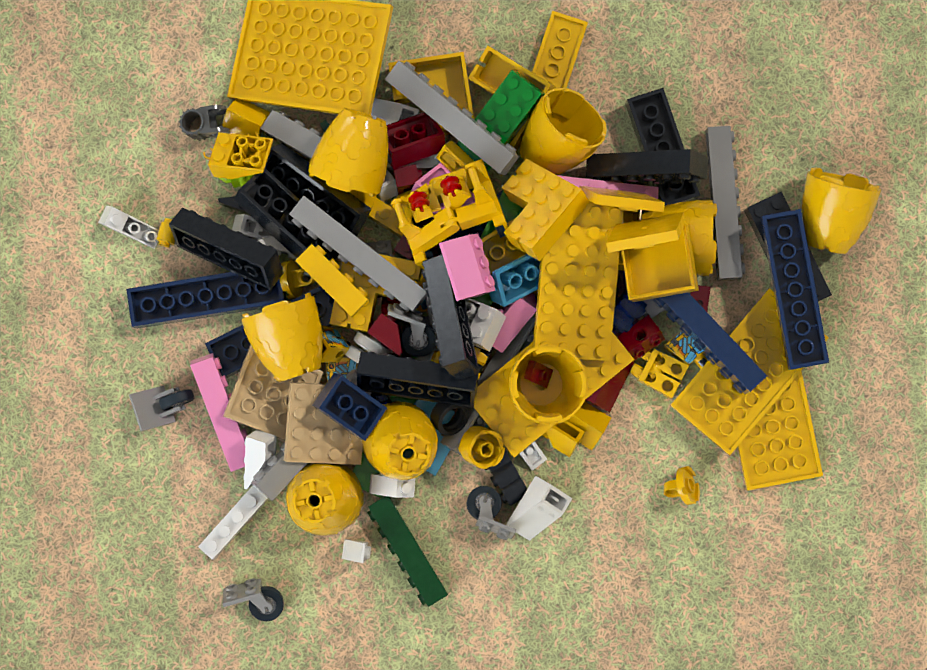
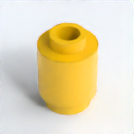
M165 218L164 222H161L156 237L160 246L169 248L170 245H175V239L169 226L172 219Z

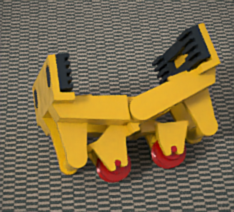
M482 159L468 163L463 169L435 177L429 181V185L425 183L415 191L410 192L408 196L405 197L403 195L391 202L400 223L399 229L408 240L415 264L421 269H424L423 261L434 257L429 249L459 231L460 227L462 230L493 220L500 238L506 236L504 232L509 227ZM474 188L475 203L461 207L468 198L472 197L469 189ZM441 203H444V209H442ZM434 217L433 221L422 228L420 227V221Z

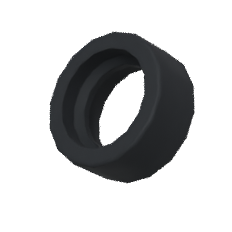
M437 403L430 415L431 422L441 434L452 436L460 432L467 424L469 410L463 406ZM457 408L455 417L450 422L442 424L444 416L450 410Z

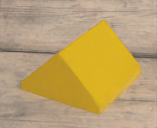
M235 99L226 110L222 126L229 128L230 134L248 135L250 133L251 136H256L255 132L261 135L262 130L260 128L270 112L248 101Z
M584 401L581 408L567 421L585 431L580 444L592 451L607 428L611 417Z

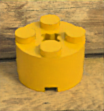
M471 426L462 436L458 450L467 462L478 468L488 469L491 466H496L502 460L505 447H503V439L498 433L483 426Z

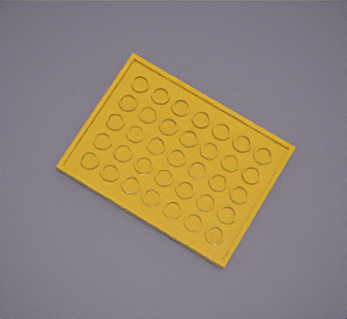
M248 0L227 97L229 99L339 114L344 108L371 115L393 6L357 0Z

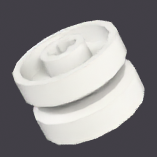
M358 331L354 341L362 349L354 345L349 346V350L345 355L359 363L361 352L371 351L379 355H393L394 351L373 336Z

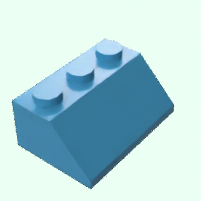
M526 254L493 271L491 276L494 279L496 291L490 292L491 301L505 307L538 290L540 261Z

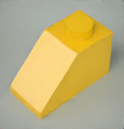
M565 421L559 424L556 423L546 433L553 448L571 457L585 431Z

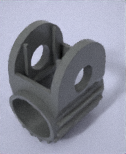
M210 105L198 109H187L180 116L181 119L178 121L180 123L179 127L187 136L199 141L202 139L206 140V138H217L218 132L230 134L229 128L217 127L216 116L225 114L227 107L224 105ZM201 117V126L195 132H191L190 126L192 121Z

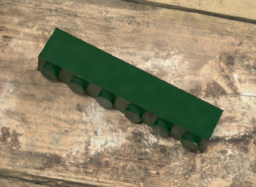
M385 496L368 506L370 510L367 512L372 522L377 521L380 526L377 530L382 538L386 537L390 544L387 547L392 555L397 554L400 559L397 563L403 572L406 570L410 577L407 580L411 587L418 589L420 594L417 596L422 605L427 604L430 607L448 595L446 589L391 498Z

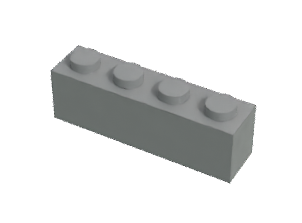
M272 110L260 129L269 137L284 143L290 149L311 160L322 138L319 136L320 133L313 128L309 130L304 128L305 125L297 119L295 121L290 120V116L283 111L278 113Z

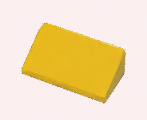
M453 141L446 143L436 157L450 172L463 169L468 163L474 162Z

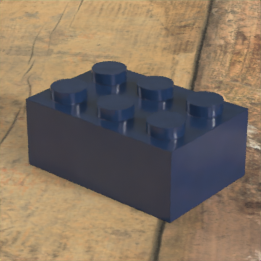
M337 373L332 375L312 404L323 414L364 441H366L387 410L380 402Z

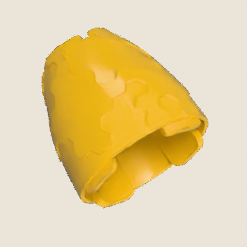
M568 88L550 90L540 98L527 122L520 146L521 158L524 161L528 159L555 175L563 174L593 155L605 140L606 122L579 92Z
M344 108L331 122L319 141L309 164V176L323 179L328 186L345 192H350L353 189L370 193L371 197L376 198L381 193L388 161L386 121L378 117L373 119L372 115L361 111Z
M819 167L811 168L807 172L802 197L803 223L807 245L820 250L828 249L829 252L846 254L867 228L881 193L880 186L872 185L867 178L851 173L843 176L823 172Z
M712 200L679 202L664 206L663 212L649 211L641 215V220L684 212L685 220L690 230L696 275L709 276V274L713 273L712 264L716 261L717 250L716 241L713 240V220L717 215L716 203H713Z
M311 293L305 294V299L295 302L287 300L265 306L261 313L252 316L248 313L242 314L243 319L241 320L244 331L252 348L263 365L274 375L278 382L321 368L323 348L322 326L315 298L311 296Z
M546 344L527 350L526 353L517 359L509 374V390L515 407L526 418L538 424H559L569 420L581 408L586 399L588 379L585 368L573 353L561 348L559 345ZM530 360L553 370L547 388L539 390L536 384L524 379Z
M397 401L382 404L387 410L366 441L362 440L363 453L371 465L388 478L398 480L416 478L428 470L436 457L438 450L436 429L428 415L412 403ZM408 448L412 449V457L404 458V450Z
M308 463L289 482L286 491L287 510L291 519L301 529L314 535H334L355 523L364 503V494L360 481L355 473L344 464ZM312 495L319 497L320 503L318 506L310 504L309 499Z

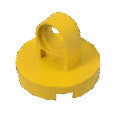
M290 260L281 263L284 274L280 277V284L283 292L287 291L289 294L286 296L288 299H295L301 296L303 286L315 283L312 277L309 282L304 281L303 274L306 271L299 269L295 261Z
M689 466L678 468L676 480L664 483V495L670 498L681 497L686 505L696 504V501L700 499L699 483L694 482L693 477L696 474Z

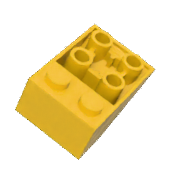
M218 132L208 163L213 176L236 179L263 173L272 147L273 138Z

